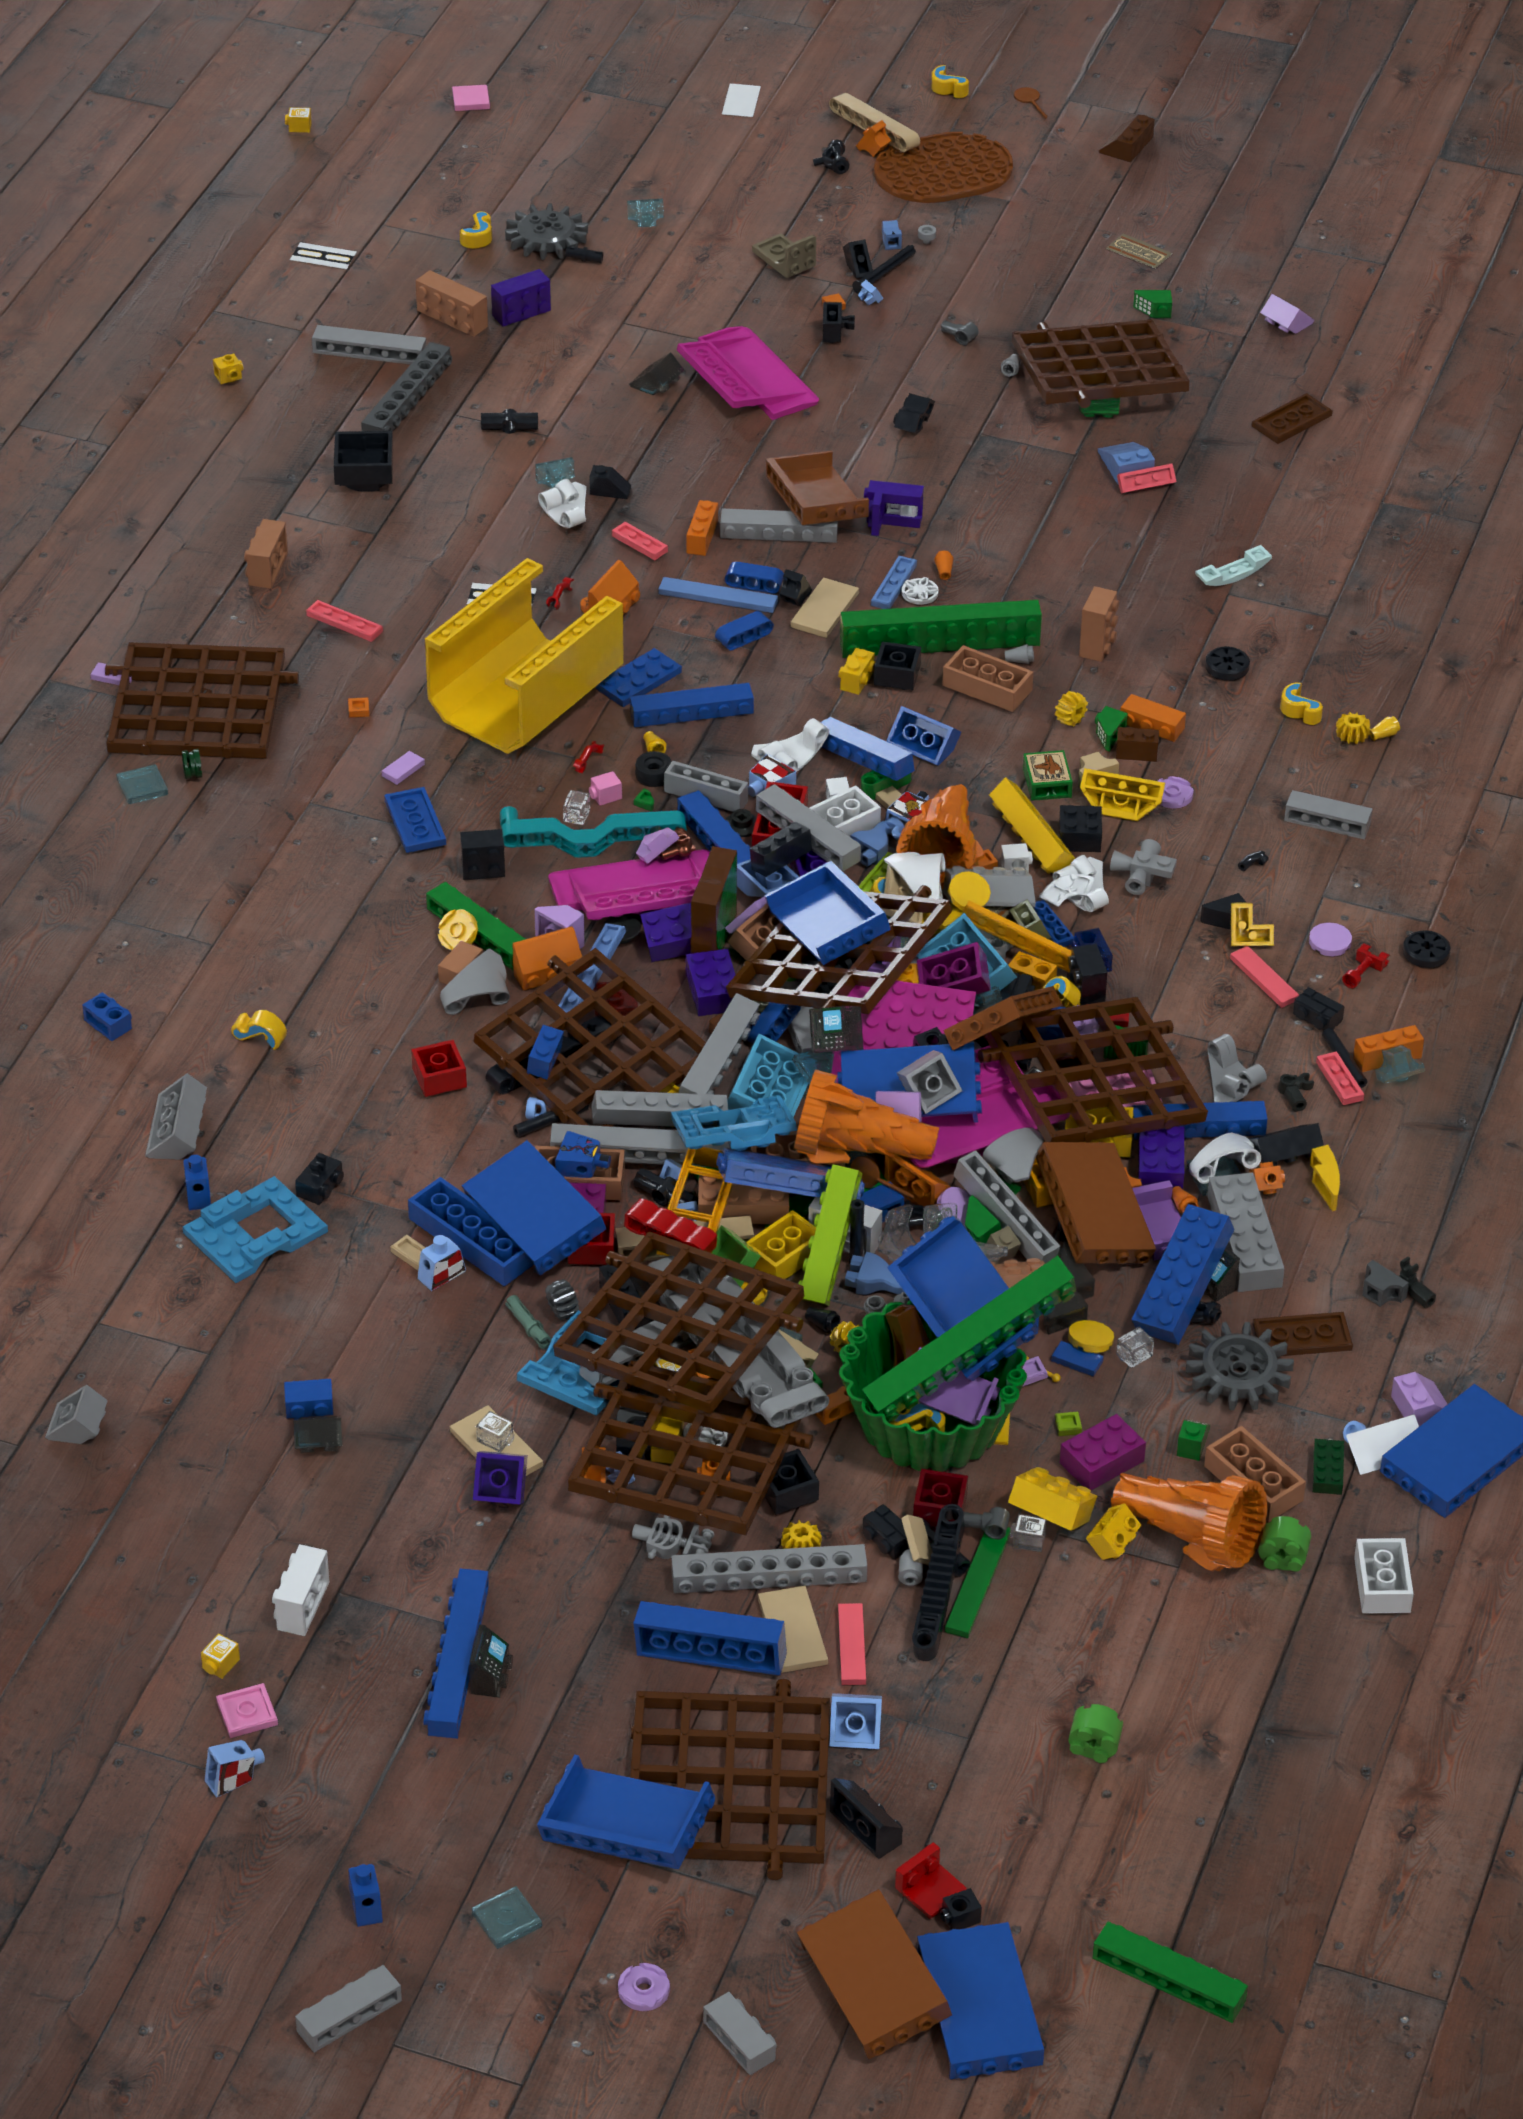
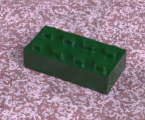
M1315 1439L1312 1493L1342 1495L1344 1441Z

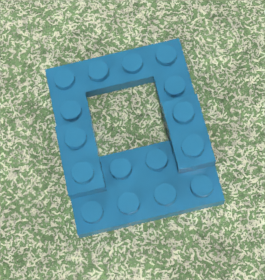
M780 1095L758 1098L751 1107L723 1111L718 1106L713 1105L671 1112L672 1121L686 1148L699 1149L703 1145L708 1144L719 1146L727 1141L730 1148L737 1151L746 1150L751 1146L767 1147L770 1143H776L775 1134L789 1135L792 1131H797L796 1121ZM714 1121H716L719 1126L704 1129L702 1127V1125H710Z
M275 1176L243 1194L238 1190L201 1209V1217L182 1227L183 1233L235 1283L254 1274L263 1260L278 1250L291 1253L328 1232V1225ZM271 1205L292 1225L283 1231L276 1227L254 1239L238 1222Z
M578 1310L553 1336L546 1353L537 1362L529 1360L517 1373V1381L597 1416L603 1408L606 1409L610 1400L594 1397L595 1387L579 1375L580 1365L554 1355L553 1345L581 1313ZM584 1331L572 1346L577 1347L585 1338L600 1345L607 1339ZM616 1380L608 1385L617 1387L620 1380Z

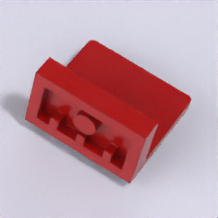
M934 1842L898 1867L895 1877V1889L928 1918H933L940 1912L944 1897L967 1889L939 1864L940 1847Z

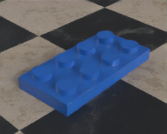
M653 648L611 673L596 686V689L620 706L625 707L630 704V696L647 694L682 673V666L656 648Z
M425 787L384 795L386 806L406 853L446 845V837Z

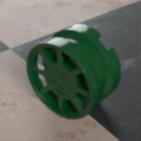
M193 749L192 752L182 751L185 779H191L193 776L197 778L202 777L199 749Z

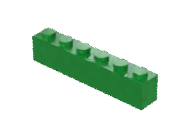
M443 882L426 893L427 909L440 919L451 910L463 909L471 913L475 917L478 926L474 943L485 951L490 948L499 954L504 965L513 971V943L525 940L526 938L519 935L513 928L505 925L499 918L491 915L485 908L477 905L471 898L466 897L447 882Z
M1108 1921L1094 1942L1092 1959L1231 2023L1234 2022L1246 2002L1248 1985L1239 1979L1222 1974L1215 1968H1209L1198 1963L1191 1957H1185L1174 1952L1169 1947L1150 1941L1145 1936H1139L1126 1930L1121 1925H1115Z

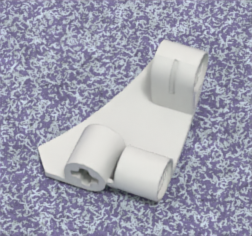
M563 479L554 488L538 494V501L543 510L560 526L572 528L586 521L585 497L587 486L577 482L571 483L569 479Z
M810 719L805 724L803 732L782 741H773L768 744L754 745L751 756L760 761L765 755L769 754L797 772L822 747L829 735V729L818 720Z
M917 852L894 853L884 859L903 878L913 894H915L920 886L926 885L932 891L929 898L943 899L940 884V872H945V857L943 853L920 855Z
M1081 855L1073 860L1069 866L1053 873V881L1070 874H1083L1095 878L1089 893L1082 897L1077 895L1067 898L1077 907L1093 912L1109 904L1108 895L1103 887L1102 861L1092 857L1086 858L1085 855Z
M1232 1132L1226 1133L1212 1140L1195 1156L1190 1163L1189 1172L1200 1183L1207 1184L1209 1183V1177L1215 1176L1220 1157L1226 1155L1227 1158L1237 1159L1246 1168L1253 1169L1260 1164L1261 1155L1254 1149L1253 1142L1245 1136ZM1205 1167L1204 1172L1199 1175L1200 1169Z

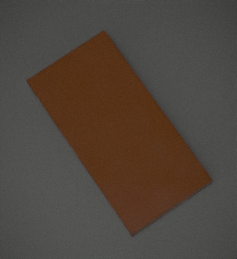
M1306 393L1253 420L1252 427L1279 444L1331 417L1333 410Z
M1344 1312L1253 1319L1256 1337L1259 1338L1264 1331L1270 1329L1272 1334L1271 1341L1268 1344L1271 1347L1283 1342L1287 1343V1354L1282 1356L1352 1351L1353 1348Z

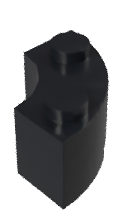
M909 393L904 401V406L894 416V427L919 433L923 429V422L928 421L935 401Z

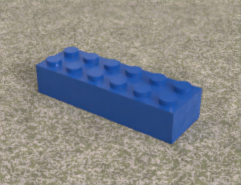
M439 1177L408 1199L409 1219L434 1237L437 1235L448 1237L460 1248L463 1258L503 1286L509 1284L534 1265L533 1261L472 1198L443 1178Z
M1190 1204L1187 1205L1131 1319L1138 1333L1179 1345L1235 1230L1229 1216Z
M640 1601L633 1623L637 1656L780 1676L787 1655L785 1623L781 1620Z

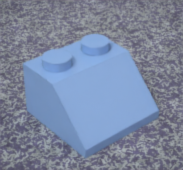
M832 1693L829 1746L879 1749L882 1696Z

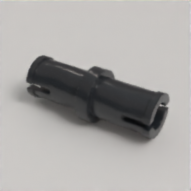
M567 246V258L581 259L582 262L587 260L602 263L604 252L588 250L587 247L582 249Z

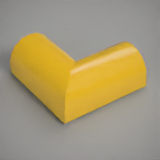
M1231 903V946H1274V924H1253L1252 903Z

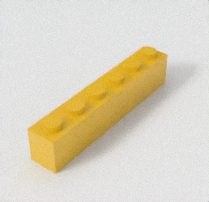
M1005 777L989 794L994 801L992 805L1003 813L1002 818L1007 823L1013 825L1011 828L1013 832L1023 838L1021 842L1026 843L1028 849L1031 848L1032 856L1039 862H1042L1040 866L1048 874L1054 873L1069 866L1076 859L1016 783Z

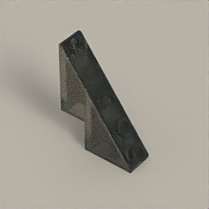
M1064 1241L1063 1248L1060 1247L1057 1255L1074 1276L1076 1292H1074L1075 1295L1069 1301H1061L1055 1305V1309L1050 1314L1044 1316L1043 1326H1048V1335L1069 1328L1071 1324L1077 1321L1087 1320L1088 1304L1084 1299L1094 1296L1095 1279L1083 1263L1075 1262L1067 1241Z

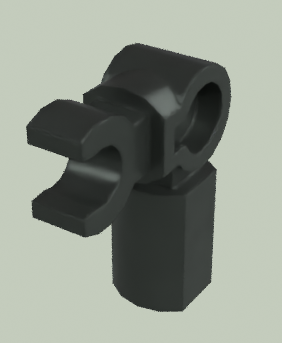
M1302 1073L1300 1076L1284 1074L1280 1077L1278 1091L1285 1095L1295 1112L1302 1111L1307 1106V1102L1299 1089H1313L1314 1080L1309 1081V1073Z
M1406 1257L1400 1262L1402 1270L1399 1277L1409 1282V1295L1424 1308H1428L1434 1304L1436 1294L1422 1282H1418L1416 1272L1419 1270V1266L1417 1263L1411 1266L1410 1257Z

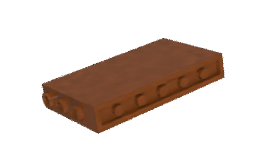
M832 450L766 459V477L801 525L869 517V499H857L832 466Z
M1054 986L1011 996L943 1031L952 1050H955L1013 1020L1055 1010L1063 1005ZM1009 1032L999 1033V1035L1001 1037Z
M1043 1142L1037 1152L1036 1160L1075 1262L1098 1264L1148 1263L1156 1251V1247L1115 1144L1104 1142Z
M879 1889L859 1900L852 1901L846 1907L828 1914L825 1918L809 1924L797 1932L803 1949L807 1950L856 2033L868 2060L882 2055L886 2050L906 2042L912 2036L922 2031H927L933 2025L952 2016L948 2001Z

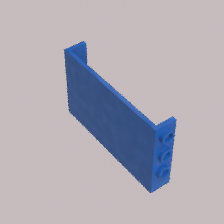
M832 861L764 895L770 912L823 965L891 930L885 912Z
M974 1042L967 1043L955 1050H952L950 1044L841 1052L842 1072H838V1084L853 1090L852 1092L871 1098L875 1102L877 1091L906 1092L897 1072L932 1050L941 1052L957 1079L962 1092L927 1114H924L921 1110V1117L972 1114L973 1121L976 1123L978 1122V1114L982 1113L981 1100H977V1095L981 1094V1082L977 1081L976 1077L981 1075L980 1062H976Z
M528 1140L462 1185L464 1193L472 1198L533 1261L539 1275L550 1270L557 1263L606 1230L601 1214Z
M723 1147L722 1153H718L716 1166H718L719 1173H721L724 1182L818 1198L821 1197L823 1191L826 1192L828 1184L825 1182L828 1169L832 1168V1165L813 1164L809 1161L749 1151H737ZM862 1179L856 1199H860V1196H863L865 1184Z
M955 1216L944 1218L938 1224V1228L933 1232L928 1231L922 1235L920 1242L915 1246L911 1245L904 1249L902 1256L887 1267L937 1338L1009 1289L965 1226ZM1035 1323L1028 1324L1016 1332L1008 1341H1003L997 1345V1349L990 1355L985 1356L984 1354L977 1359V1363L969 1369L964 1368L961 1371L967 1379L974 1381L985 1371L990 1372L995 1369L999 1364L998 1361L1003 1357L1007 1358L1017 1351L1016 1347L1021 1343L1031 1341L1036 1336L1035 1333L1039 1328Z
M1473 1384L1382 1455L1380 1472L1401 1486L1403 1490L1419 1499L1421 1503L1429 1506L1446 1518L1523 1456V1416L1494 1398L1486 1390Z
M574 1754L570 1764H567L561 1781L555 1786L553 1796L549 1803L545 1805L537 1826L543 1841L679 1870L689 1848H692L699 1829L705 1823V1817L709 1809L714 1806L715 1794L712 1791L710 1782L706 1781L700 1792L586 1769L583 1767L579 1755Z
M1009 1922L986 1926L978 1925L973 1928L953 1929L947 1932L927 1933L917 1936V1952L922 1956L923 1962L948 2001L952 2016L939 2022L950 2062V2080L966 2079L970 2076L983 2074L992 2075L996 2072L1008 2070L1017 2071L1022 2068L1043 2065L1044 2047Z

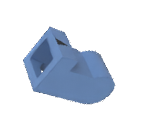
M897 220L882 221V238L885 250L901 249L902 233L899 230ZM894 241L896 244H888V242Z

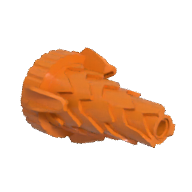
M963 784L947 787L944 790L940 789L933 799L922 803V813L912 817L902 829L896 847L897 853L917 852L920 855L943 853L945 869H952L953 866L973 869V867L979 866L978 860L983 859L984 852L978 841L974 839L973 832L969 829L967 788ZM940 872L941 889L944 887L945 872Z
M819 1070L814 1071L794 1149L799 1153L806 1154L811 1163L839 1164L844 1162L849 1164L850 1157L846 1151L879 1153L890 1157H895L896 1154L920 1160L932 1159L940 1127L919 1122L913 1116L894 1112L892 1107L878 1104L871 1098L852 1092L853 1090L837 1083L838 1075Z
M1121 1473L1120 1481L1116 1484L1113 1497L1111 1498L1112 1507L1126 1504L1134 1516L1148 1520L1147 1524L1157 1526L1189 1542L1190 1544L1183 1548V1553L1187 1554L1200 1566L1212 1572L1215 1570L1221 1571L1224 1568H1238L1248 1563L1260 1544L1264 1525L1266 1524L1267 1497L1263 1485L1258 1481L1236 1475L1226 1477L1221 1483H1206L1198 1480L1191 1482L1171 1478L1164 1480L1153 1476H1148L1145 1479Z

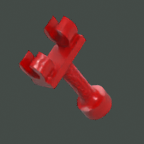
M1363 943L1356 953V961L1361 962V964L1355 970H1348L1343 975L1342 981L1344 985L1348 988H1355L1361 982V975L1369 967L1381 972L1388 965L1389 960L1387 958L1390 954L1381 952L1379 956L1373 955L1368 951L1372 946Z

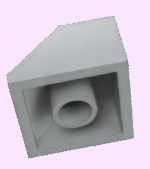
M932 1050L897 1072L906 1092H921V1110L924 1114H927L962 1092L943 1053Z
M88 1385L83 1386L57 1403L45 1438L52 1441L82 1444L89 1439H94L100 1431L99 1425L106 1413L105 1407L108 1400Z

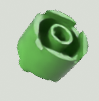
M1288 1516L1274 1517L1271 1522L1266 1523L1258 1549L1259 1555L1264 1561V1566L1270 1570L1300 1571L1306 1561L1311 1541L1309 1528L1306 1525L1305 1527L1298 1524L1299 1520Z
M1091 1704V1708L1084 1709V1706L1079 1707L1075 1711L1070 1730V1751L1076 1755L1093 1758L1098 1763L1107 1762L1108 1758L1116 1754L1120 1742L1123 1721L1117 1718L1118 1713L1107 1706Z

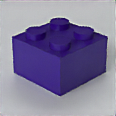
M488 1451L477 1452L473 1500L509 1504L524 1503L528 1455Z

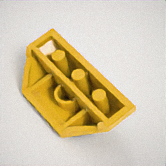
M1084 768L1080 789L1091 806H1102L1103 816L1138 822L1162 803L1165 783Z

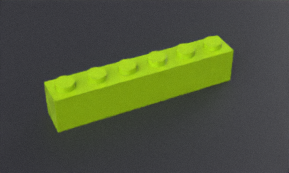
M832 1164V1168L828 1169L825 1182L828 1184L826 1192L823 1191L820 1197V1205L822 1207L820 1214L817 1213L815 1217V1235L811 1236L808 1248L811 1251L809 1258L804 1260V1278L799 1281V1285L804 1286L805 1297L802 1300L826 1306L830 1304L850 1225L851 1202L857 1198L863 1174L859 1170Z

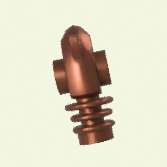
M677 828L675 830L679 839L669 846V850L660 854L662 860L676 855L686 857L691 852L696 851L692 839L685 829Z

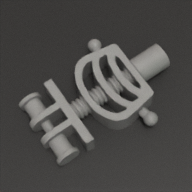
M666 1515L663 1518H656L653 1527L635 1524L632 1531V1538L646 1541L649 1559H653L655 1556L662 1559H670L672 1555L678 1553L681 1547H684L683 1555L708 1553V1549L712 1545L711 1539L714 1537V1532L710 1529H703L702 1536H699V1525L694 1524L689 1538L683 1537L681 1522L676 1519H670V1516Z

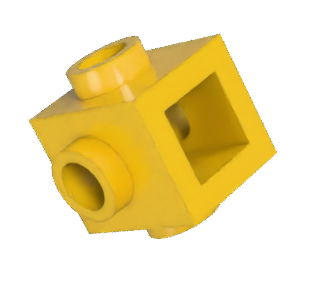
M234 353L213 359L214 375L220 384L242 379L241 371H243V364Z

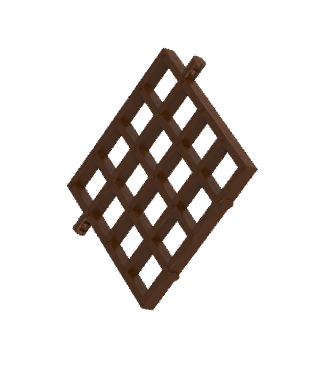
M1152 319L1049 328L1047 323L1040 322L1037 325V330L1012 332V344L1045 404L1078 401L1082 408H1087L1090 406L1091 400L1189 391L1190 380L1185 374L1183 366L1177 361L1166 343L1163 333H1160ZM1144 333H1147V334H1148V335L1129 336V337H1127V335H1132V334H1144ZM1110 336H1114V337H1115V338H1107V339H1096V340L1093 339V338H1099V337H1110ZM1077 339H1081V341H1074V342H1062V343L1059 342V341H1065V340H1077ZM1043 342H1047V343H1048V344H1040V345H1029V346H1026V344H1032V343H1043ZM1157 348V349H1155V350H1144V351H1136V350H1135V349ZM1123 351V352H1121V353H1110V354H1102V353H1101V352ZM1089 354L1088 356L1068 357V355ZM1056 357L1055 359L1034 360V358ZM1161 362H1165V363H1166V364H1160V365H1149V366H1145V365H1144V364H1149V363H1161ZM1127 365H1131V366H1132V367H1127V368H1116V369H1111V368H1110V367H1116V366H1127ZM1094 368H1097V369H1098V370H1094V371L1076 372V370H1083V369H1094ZM1061 371L1064 372V373H1060V374L1042 375V373L1061 372ZM1166 377H1174V378H1175V379H1167V380H1156V381L1153 380V379H1155V378H1166ZM1133 380H1140V381H1141V382H1134V383H1123V384H1119V382H1122V381H1133ZM1100 383H1106V384H1107V385L1090 386V387H1085V386H1084V385H1089V384H1100ZM1067 386H1072V387H1073V388H1068V389H1057V390H1051V389H1050V388L1067 387Z
M129 642L124 665L106 664L105 676L113 674V676L121 675L107 738L108 753L182 755V751L192 752L193 749H199L200 756L267 758L280 683L298 684L299 672L283 671L285 661L284 648ZM135 657L163 658L161 667L134 666ZM172 659H200L199 668H171ZM210 659L238 660L236 670L208 669ZM247 661L275 662L273 671L245 670ZM130 677L136 681H158L156 691L128 690ZM167 683H195L194 692H166ZM205 683L233 684L231 694L203 693ZM242 684L269 685V695L241 694ZM125 704L153 705L151 715L123 714ZM162 707H190L189 717L161 716ZM200 707L228 708L226 718L198 716ZM238 708L266 709L264 719L236 718ZM120 728L148 729L146 740L118 739ZM157 730L185 731L184 741L156 740ZM195 731L223 732L222 742L193 741ZM233 733L261 734L260 744L231 743Z
M926 885L920 886L913 896L863 891L881 909L897 910L892 918L888 920L891 930L874 938L870 944H862L825 965L820 961L817 965L801 964L811 952L795 936H788L791 932L780 922L728 983L726 989L729 997L734 998L735 994L738 993L754 1001L820 1008L821 1010L817 1012V1017L820 1021H822V1009L841 1007V1011L870 1014L952 912L950 902L944 899L929 898L932 891ZM915 912L931 913L923 924L907 922ZM895 936L911 938L904 948L887 947ZM777 949L791 951L783 962L768 960ZM842 957L857 958L850 969L834 968ZM875 961L891 962L883 973L868 971ZM755 974L771 975L763 986L748 985ZM788 978L804 979L796 990L781 988ZM822 981L837 983L829 994L814 992ZM855 985L871 987L863 998L847 996Z
M597 948L591 950L569 967L559 957L554 955L548 961L547 966L558 975L474 1034L473 1042L495 1060L501 1069H505L534 1096L544 1101L546 1106L560 1118L562 1123L573 1125H588L576 1113L593 1101L596 1090L607 1091L622 1079L636 1092H669L672 1090V1086H677L685 1079L706 1044L703 1039ZM593 964L612 979V981L596 992L577 977ZM565 984L584 1000L567 1013L548 997ZM621 989L625 990L641 1004L625 1017L606 1002L608 998ZM536 1005L555 1020L549 1027L562 1031L566 1030L583 1045L582 1048L568 1058L559 1053L554 1064L555 1067L552 1068L548 1080L541 1077L536 1079L531 1074H528L527 1070L519 1064V1062L530 1055L539 1035L519 1017ZM593 1009L612 1024L611 1027L597 1037H594L577 1022ZM650 1013L669 1028L667 1032L653 1042L634 1026ZM506 1026H509L526 1041L510 1054H507L490 1039ZM621 1034L625 1035L641 1049V1051L625 1062L605 1047ZM678 1038L682 1039L698 1053L697 1056L682 1067L663 1051V1049ZM593 1054L612 1070V1072L597 1083L591 1081L577 1068L578 1065ZM650 1059L670 1074L654 1087L650 1086L634 1072V1070ZM564 1075L583 1091L582 1094L566 1105L547 1089ZM603 1124L601 1126L621 1127L623 1125Z
M1138 997L1055 1009L1013 1020L985 1034L984 1037L991 1048L978 1051L980 1063L1000 1062L1046 1142H1091L1097 1139L1163 1128L1171 1129L1175 1126L1205 1122L1208 1114L1205 1105L1161 1036L1173 1033L1172 1021L1153 1022ZM1132 1013L1139 1026L1117 1029L1110 1016ZM1095 1018L1103 1031L1080 1035L1073 1022ZM1058 1024L1066 1037L1043 1041L1036 1028ZM1021 1030L1028 1041V1044L1006 1047L999 1033ZM1148 1040L1155 1054L1134 1057L1126 1044ZM1112 1046L1119 1059L1097 1063L1089 1049ZM1075 1052L1082 1065L1060 1069L1052 1055ZM1037 1057L1045 1071L1023 1075L1015 1061ZM1165 1067L1173 1080L1150 1084L1143 1070ZM1128 1073L1136 1086L1113 1090L1106 1076ZM1091 1079L1099 1092L1076 1096L1069 1082ZM1054 1085L1062 1098L1039 1103L1031 1089ZM1182 1095L1190 1108L1167 1112L1160 1098ZM1145 1101L1153 1114L1130 1118L1122 1104ZM1108 1107L1116 1120L1093 1125L1085 1110ZM1070 1113L1078 1125L1077 1128L1055 1131L1048 1117Z
M649 1231L628 1257L614 1251L608 1252L605 1259L606 1264L618 1269L557 1340L553 1348L556 1357L583 1366L591 1372H599L666 1397L672 1402L677 1401L711 1414L780 1327L796 1333L801 1331L803 1319L790 1314L805 1297L804 1286ZM652 1249L674 1256V1259L664 1271L641 1264ZM689 1262L711 1269V1272L701 1284L678 1277ZM726 1275L749 1283L737 1298L714 1290ZM630 1276L652 1283L641 1299L618 1291ZM763 1288L786 1296L775 1311L752 1303ZM667 1289L689 1297L678 1312L655 1304ZM607 1303L630 1311L618 1326L596 1319ZM703 1303L727 1310L715 1325L692 1317ZM741 1316L764 1324L753 1339L729 1331ZM644 1317L666 1324V1327L655 1340L632 1332ZM681 1330L704 1338L693 1353L670 1346V1343ZM584 1331L607 1339L595 1354L572 1346ZM621 1344L644 1352L632 1368L609 1360ZM718 1344L742 1352L730 1367L707 1359ZM658 1358L682 1366L669 1382L646 1374ZM695 1372L719 1380L707 1396L684 1388Z
M631 1360L628 1367L632 1368L636 1361ZM652 1366L646 1374L669 1382L677 1371ZM692 1376L684 1388L707 1396L718 1381ZM620 1381L617 1387L597 1382L594 1388V1397L610 1401L568 1479V1491L603 1499L609 1503L615 1502L698 1523L700 1526H710L747 1535L789 1445L810 1449L813 1443V1435L796 1431L802 1419L786 1424L784 1429L755 1423L754 1420L758 1413L752 1411L750 1400L747 1397L741 1398L733 1388H731L723 1400L747 1405L748 1407L742 1419L715 1412L709 1414L690 1406L670 1402V1400L661 1395L658 1398L629 1392L632 1385ZM621 1406L650 1413L643 1427L614 1419ZM662 1417L692 1424L686 1437L657 1431L656 1428ZM707 1427L734 1435L726 1448L698 1441L703 1428ZM606 1435L635 1442L628 1456L599 1449ZM748 1437L776 1444L770 1458L742 1452L740 1449L745 1438ZM650 1445L678 1453L671 1466L641 1459L647 1446ZM689 1456L720 1463L713 1477L683 1470ZM591 1464L620 1471L614 1485L587 1479L584 1476ZM732 1466L762 1473L756 1487L725 1479ZM635 1474L663 1481L656 1496L627 1489L626 1487L632 1475ZM675 1485L705 1492L699 1506L668 1498ZM718 1495L748 1503L741 1517L714 1511L711 1508Z
M779 1679L776 1682V1696L637 1691L634 1726L631 1727L633 1747L630 1778L652 1782H677V1787L686 1789V1783H704L706 1781L710 1782V1784H724L723 1805H714L709 1809L705 1817V1821L722 1822L721 1843L694 1842L693 1847L689 1848L685 1858L768 1861L767 1877L771 1880H779L783 1877V1862L824 1864L830 1698L791 1696V1682L787 1679ZM645 1708L682 1709L681 1729L644 1728ZM691 1709L728 1711L727 1731L690 1729ZM737 1711L775 1712L774 1732L736 1731ZM783 1713L821 1714L820 1734L782 1733ZM642 1744L679 1745L678 1766L641 1764ZM688 1747H726L725 1767L687 1766ZM735 1747L773 1749L772 1769L734 1768ZM782 1749L820 1751L819 1771L781 1770ZM733 1784L771 1786L770 1807L732 1805ZM780 1786L818 1788L817 1808L779 1807ZM731 1822L769 1823L768 1845L730 1843ZM778 1824L817 1825L816 1846L777 1845Z

